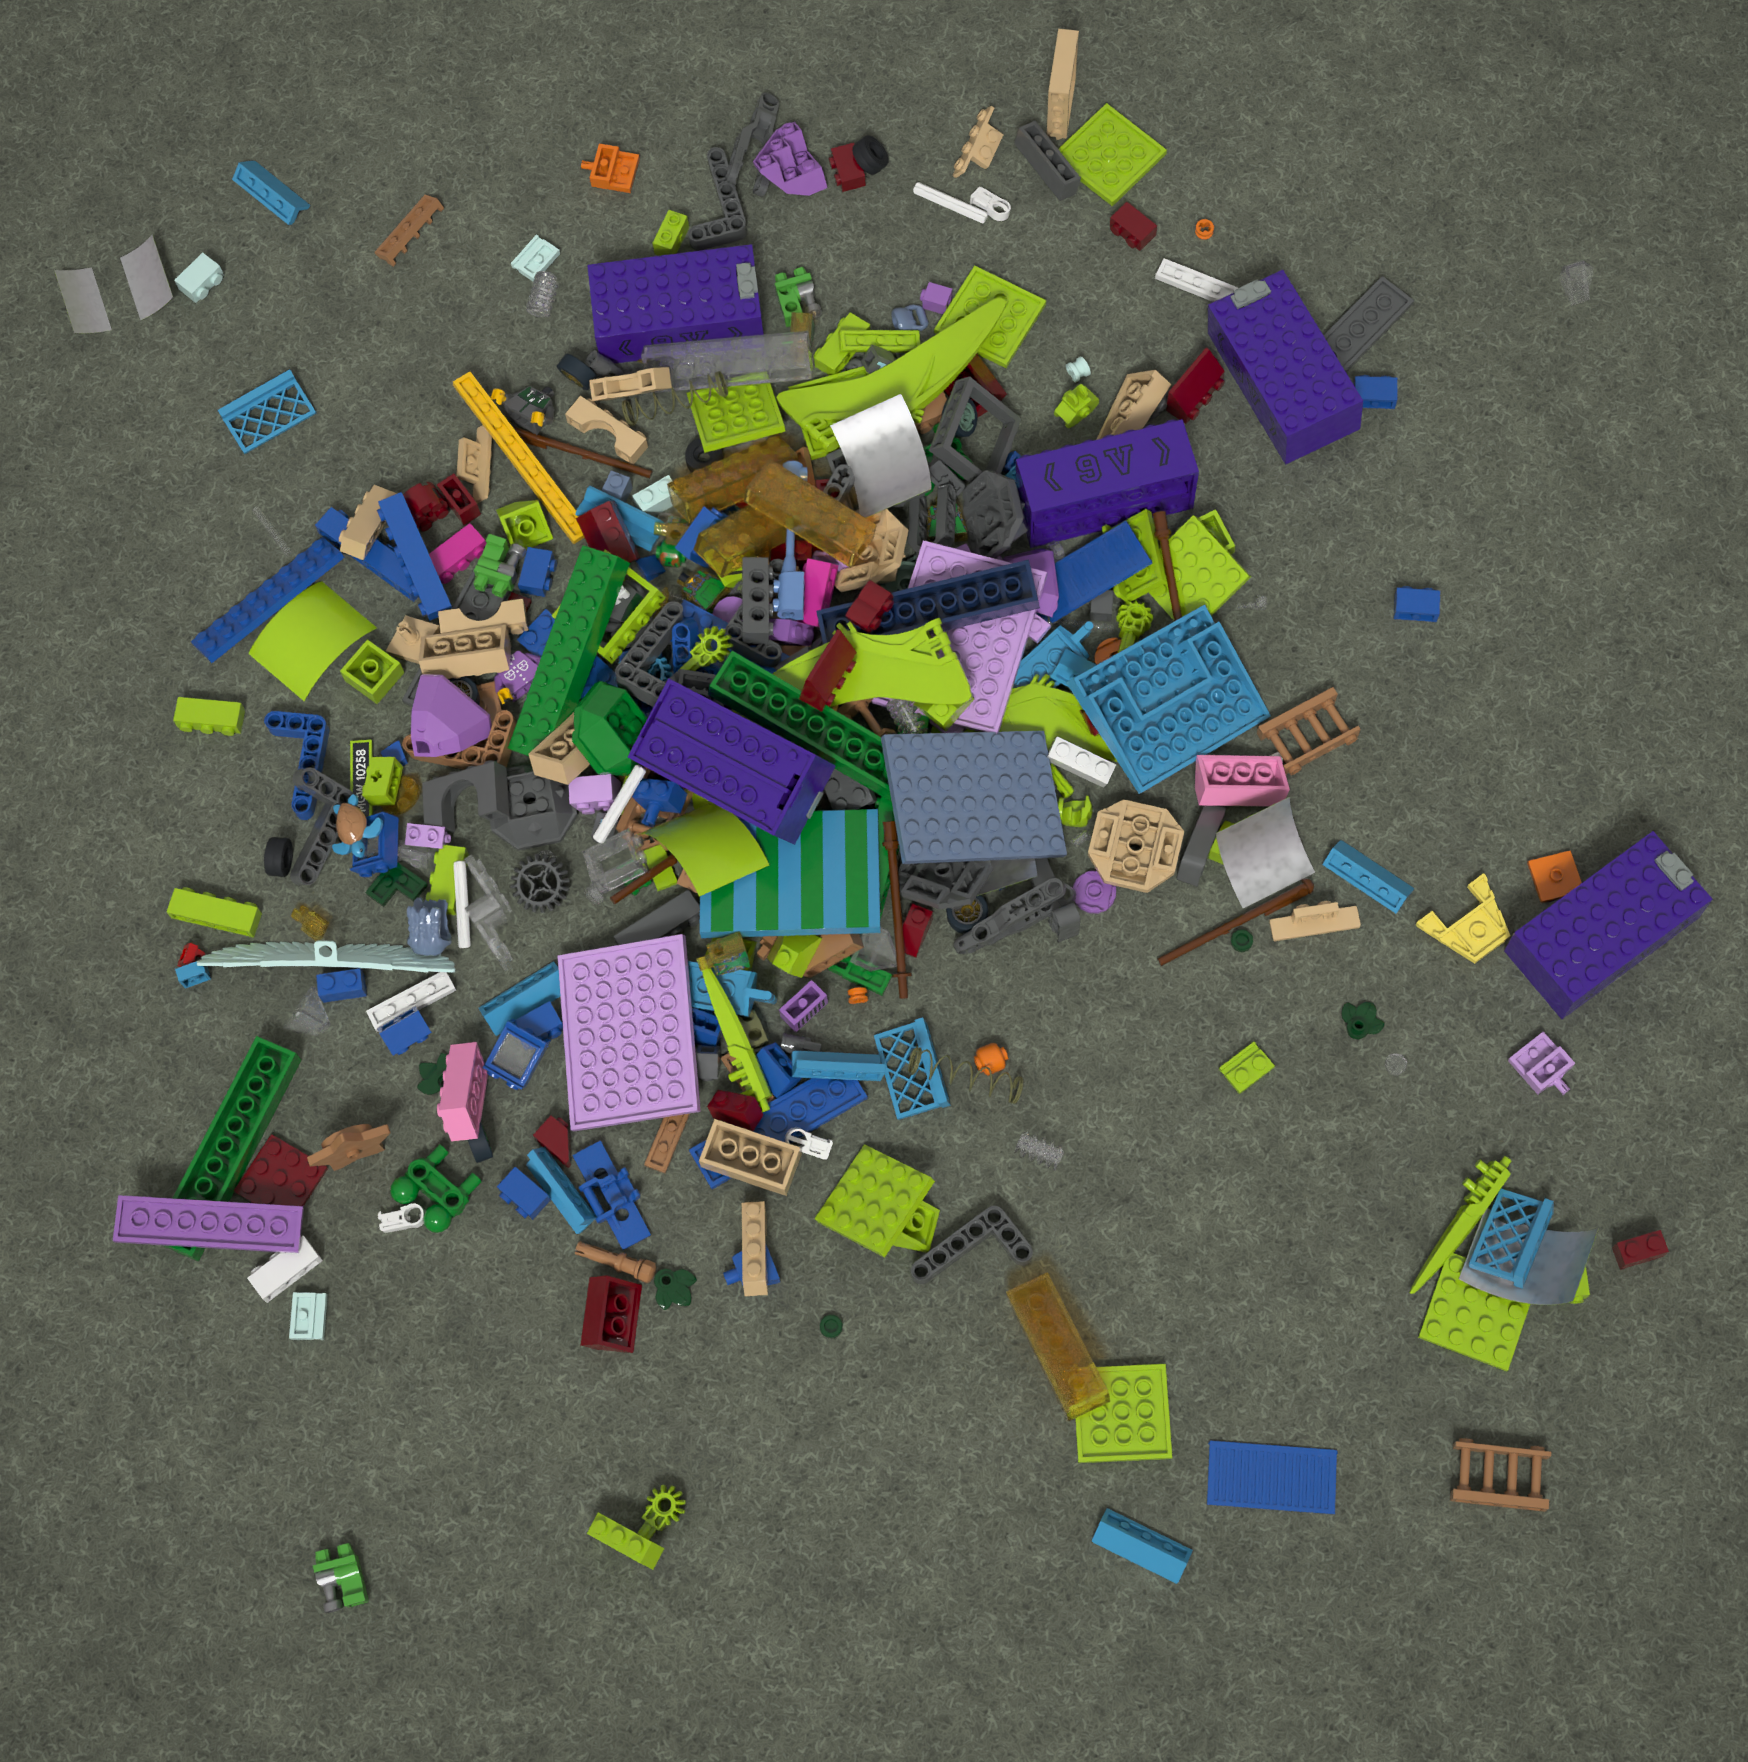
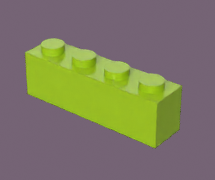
M187 887L182 889L174 888L167 909V914L172 919L253 938L262 915L254 903H237L235 899L230 897L220 899L208 892L199 894Z

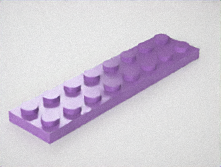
M118 1195L113 1242L299 1253L304 1208L303 1206Z

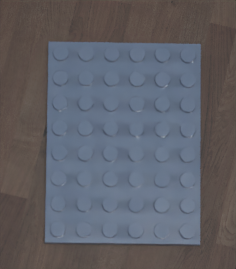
M1044 731L998 732L997 734L996 732L885 734L881 737L902 864L1058 858L1067 855L1050 761L1047 757L1048 750Z

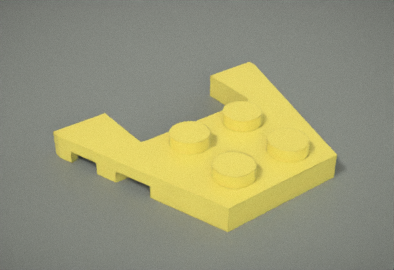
M1484 873L1467 886L1481 903L1449 928H1446L1433 911L1416 923L1419 929L1474 964L1511 936Z

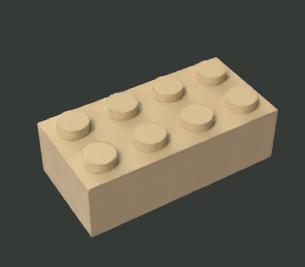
M506 625L421 636L419 664L422 674L443 675L447 679H458L464 676H479L485 673H501L510 670L511 642Z
M574 713L529 753L534 775L568 785L590 765L572 742V733L575 731Z
M714 1119L699 1163L701 1168L787 1196L802 1152L800 1147Z

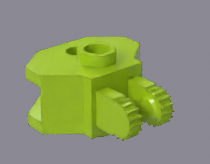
M1079 384L1075 389L1068 390L1063 395L1061 403L1054 410V415L1061 417L1065 421L1067 428L1074 427L1097 407L1099 399L1086 386Z

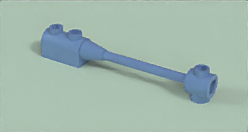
M787 461L782 465V469H778L777 472L778 482H782V487L788 489L786 557L784 558L778 580H774V593H778V599H773V612H777L778 617L781 619L804 620L805 579L804 572H796L794 549L796 490L802 488L803 484L808 483V467H803V464L798 461Z

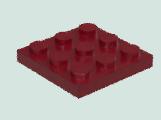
M271 1134L234 1189V1192L254 1204L304 1206L328 1170V1167L325 1165L310 1166L307 1160L308 1155Z

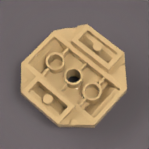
M1122 800L1098 811L1088 856L1104 883L1148 893L1175 874L1184 830L1178 825L1167 809ZM1133 844H1137L1141 847V849L1138 851H1134L1130 848V846Z

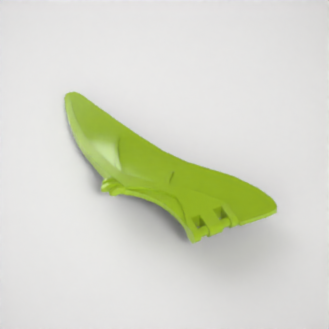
M1000 297L991 300L894 362L865 377L783 391L777 395V401L782 409L804 431H808L809 435L818 444L823 445V449L827 452H831L840 446L830 425L899 394L902 395L914 423H921L923 420L921 416L924 414L923 409L956 379L989 337L1006 307V301Z
M940 618L934 619L912 631L893 635L859 633L851 622L847 623L850 631L841 623L836 626L842 631L857 652L854 661L857 663L851 673L846 672L844 676L846 681L841 690L836 689L833 693L836 697L830 707L877 697L931 704H963L972 698L969 681L956 652H953L950 647L951 641L941 627L942 622ZM933 630L936 635L933 638H931L929 634V631ZM829 642L789 662L775 671L773 675L802 691L807 677ZM942 650L945 655L942 658H940L938 651ZM731 709L732 712H734V713H736V714H738V715H740V716H742V717L748 719L747 717L743 716L742 714H740V713L736 712L735 710Z
M1036 674L1030 684L1012 689L999 732L1044 731L1048 751L1054 739L1059 737L1103 759L1118 762L1100 735L1096 737L1091 735L1080 713V710H1083L1074 694L1052 688L1055 684L1054 681H1050L1047 685L1045 684L1050 678L1048 674H1045L1039 682H1037L1039 675ZM932 726V729H931V732H930V733H942V732H940L937 728H935L934 726ZM966 728V730H965L963 733L978 732V731H974V730H970V729H967V728Z

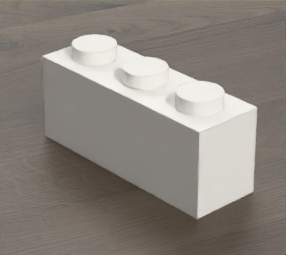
M1059 737L1054 739L1047 756L1050 763L1101 787L1107 785L1116 764Z
M302 1236L299 1253L276 1252L265 1265L254 1268L247 1279L261 1298L268 1303L323 1260L309 1241Z

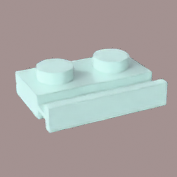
M536 234L511 262V266L535 283L560 255V251L546 240L539 238Z
M293 1292L289 1334L291 1340H324L327 1293Z

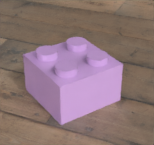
M611 774L576 777L569 784V804L578 811H582V814L585 815L594 814L596 810L608 811L622 788L621 782Z

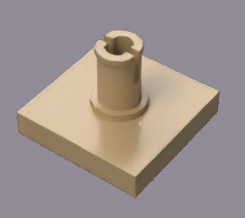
M405 615L403 621L398 624L399 627L396 628V633L386 652L394 657L419 664L421 636L440 634V626Z

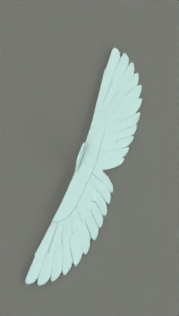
M321 940L316 941L314 944L305 942V945L299 942H292V944L289 942H266V945L260 943H250V945L237 944L236 947L212 951L211 954L201 957L202 960L197 961V966L223 967L257 965L261 967L325 966L383 970L399 969L427 973L428 971L455 972L456 970L454 967L455 963L449 961L448 957L441 956V954L436 956L416 954L411 947L403 948V945L390 946V944L377 946V944H370L365 946V944H357L353 946V944H348L337 948L336 942Z

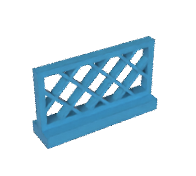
M290 369L218 409L220 417L244 454L317 414ZM295 386L298 391L296 399L285 397L286 391ZM272 398L280 399L278 409L267 407L268 401ZM284 401L295 403L292 413L281 410ZM298 404L306 405L310 410L304 415L296 414ZM254 408L261 409L260 419L249 417L250 411ZM266 411L277 413L274 423L263 420ZM280 414L291 416L288 424H277ZM237 418L244 420L242 430L233 428L230 422ZM248 421L259 423L256 433L245 431ZM262 424L273 426L272 432L269 435L260 434ZM244 434L255 437L253 444L245 448L242 443Z
M923 1017L916 1019L914 1023L874 1035L881 1063L885 1064V1077L898 1120L939 1107L951 1106L939 1064L931 1080H929L931 1066L929 1052L922 1053L919 1067L916 1073L911 1075L909 1079L899 1074L904 1064H909L907 1059L912 1050L916 1048V1043H918V1047L922 1051L930 1050L933 1068L938 1062L928 1024ZM914 1029L915 1038L911 1044L901 1040L906 1031ZM891 1037L896 1041L891 1050L888 1051L882 1047L880 1039ZM899 1042L909 1047L904 1058L894 1054ZM891 1056L901 1060L896 1072L887 1066ZM919 1070L927 1075L923 1086L913 1081ZM897 1077L907 1081L902 1093L893 1087ZM911 1084L921 1088L915 1100L905 1095ZM925 1091L932 1094L934 1103L924 1105L919 1101ZM903 1098L913 1102L909 1111L900 1112L899 1104Z
M1500 1189L1469 1262V1267L1512 1281L1514 1286L1523 1289L1554 1213V1201L1545 1198L1542 1202ZM1503 1197L1509 1198L1514 1201L1515 1205L1504 1209L1501 1201ZM1531 1205L1537 1207L1536 1213L1526 1216L1522 1208ZM1519 1210L1523 1218L1511 1222L1507 1214ZM1504 1216L1508 1224L1496 1228L1493 1220ZM1526 1223L1529 1228L1528 1232L1518 1235L1514 1227ZM1511 1229L1515 1237L1503 1241L1500 1232ZM1496 1235L1500 1243L1488 1247L1485 1241L1486 1238ZM1518 1241L1521 1247L1520 1251L1511 1254L1507 1245ZM1503 1247L1507 1256L1495 1260L1492 1251ZM1487 1253L1492 1261L1485 1265L1476 1262L1479 1256ZM1510 1261L1513 1265L1511 1273L1502 1271L1499 1264Z

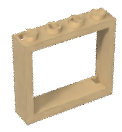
M1058 29L1048 91L1047 136L1056 137V140L1067 139L1077 72L1079 31Z

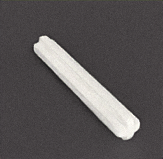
M917 182L914 186V194L980 223H984L987 220L988 213L984 210L920 182Z
M635 765L593 835L594 840L597 842H605L645 775L646 770L640 765Z
M455 861L454 880L459 948H469L471 941L466 862Z

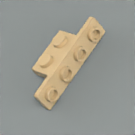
M993 106L985 110L982 109L977 115L976 119L978 122L969 133L971 137L961 150L963 154L954 165L955 171L953 176L955 178L966 171L970 160L984 169L989 167L1003 137L1002 133L988 124L994 111Z
M483 425L477 428L476 442L463 437L459 440L457 478L474 484L473 499L476 503L487 499L490 492L489 477L491 474L492 436Z
M1323 901L1316 906H1309L1308 904L1299 905L1296 909H1293L1291 916L1271 919L1269 922L1273 941L1356 929L1361 926L1356 906L1339 908L1337 902L1331 903V901Z

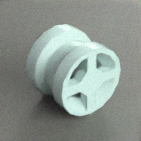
M1081 356L1076 359V362L1066 364V370L1075 383L1082 376L1087 377L1091 374L1087 362Z

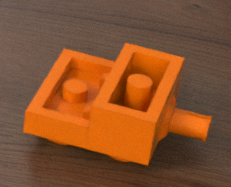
M599 143L594 162L582 160L581 169L592 170L590 174L591 187L631 193L640 157L639 154L619 151L617 146Z

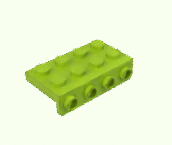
M1148 509L1125 520L1148 557L1152 560L1151 565L1113 587L1115 595L1126 602H1131L1167 583L1158 540L1154 537L1156 531L1152 513ZM1107 524L1102 526L1103 534L1115 528L1116 526L1112 528Z

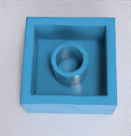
M197 961L175 969L178 980L185 989L211 979L208 967L197 966Z

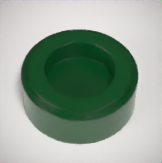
M1237 930L1231 937V945L1238 952H1246L1253 945V936L1247 930Z
M827 1315L820 1322V1331L826 1338H836L843 1330L842 1321L836 1315Z

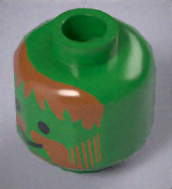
M663 540L661 546L657 545L656 558H660L661 565L679 568L682 563H686L687 558L675 549L676 545L667 544L669 541L670 543H677L680 540Z

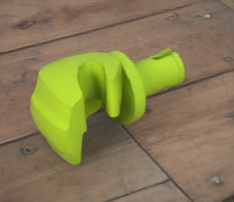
M1086 796L1084 801H1070L1064 803V798L1060 797L1057 803L1061 824L1070 827L1087 826L1093 813L1090 797Z

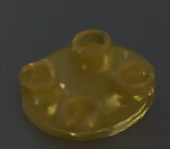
M401 776L395 805L379 806L391 815H400L409 811L419 798L420 790L417 782L411 777Z

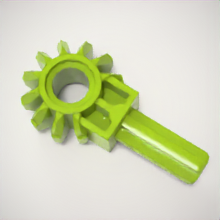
M1137 600L1133 601V603L1127 601L1119 607L1116 621L1119 622L1118 628H1121L1118 637L1122 638L1118 653L1133 645L1134 642L1137 643L1140 635L1142 636L1145 631L1150 629L1153 615L1150 614L1151 608H1145V602L1139 604Z
M712 626L711 629L705 628L704 634L700 633L697 635L701 641L696 642V646L690 651L693 657L680 669L697 671L701 666H709L711 663H716L717 660L720 662L724 661V656H729L730 654L727 648L733 647V644L727 641L732 636H724L726 632L724 628L720 630L717 626ZM713 639L716 640L718 644L716 650H714L711 647V641Z
M661 1485V1493L656 1488L652 1490L656 1497H647V1500L653 1503L646 1506L647 1511L642 1516L645 1523L637 1534L650 1540L656 1530L662 1531L666 1525H671V1517L676 1522L680 1520L676 1513H685V1510L680 1509L679 1505H685L686 1500H678L683 1493L678 1491L674 1494L675 1486H670L668 1492L666 1485ZM668 1498L671 1501V1508L664 1512L661 1509V1502Z

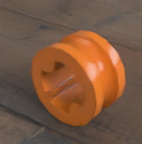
M1202 219L1197 222L1195 233L1199 238L1209 239L1213 235L1214 225L1210 220ZM1201 227H1208V231L1202 232Z
M858 987L847 991L850 996L848 999L850 1004L868 1001V997L865 996L867 993L866 988Z

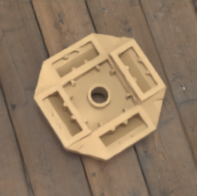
M888 509L860 521V515L850 521V527L842 535L844 545L841 550L844 552H854L855 554L849 568L837 571L834 586L839 591L861 590L869 580L878 585L896 581L898 567L901 566L902 559L906 556L904 549L909 530Z

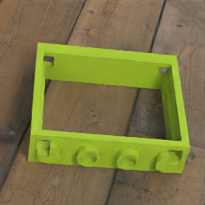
M629 567L626 574L648 590L649 593L604 648L599 646L597 653L611 664H613L618 656L622 655V651L635 639L639 630L648 623L652 614L661 607V603L666 598L656 587ZM559 606V607L556 609V611L552 614V617H553L554 619H555L556 616H557V613H558V610H559L560 606Z

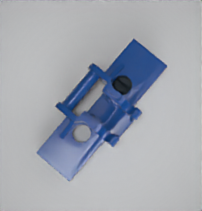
M599 1141L572 1155L586 1183L579 1186L580 1192H584L597 1217L595 1219L596 1222L599 1224L607 1220L622 1250L651 1236L634 1204L641 1196L638 1189L634 1190L628 1179L629 1173L626 1167L622 1168L619 1173L617 1172L602 1142ZM600 1187L611 1210L604 1212L592 1189ZM618 1210H627L629 1217L625 1221H619L616 1218Z

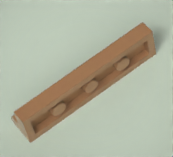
M424 195L374 252L377 257L386 260L388 264L394 267L396 262L393 259L400 251L405 254L407 252L405 245L412 237L418 239L420 235L417 231L424 223L431 224L433 222L430 218L436 210L441 212L444 210L439 200Z

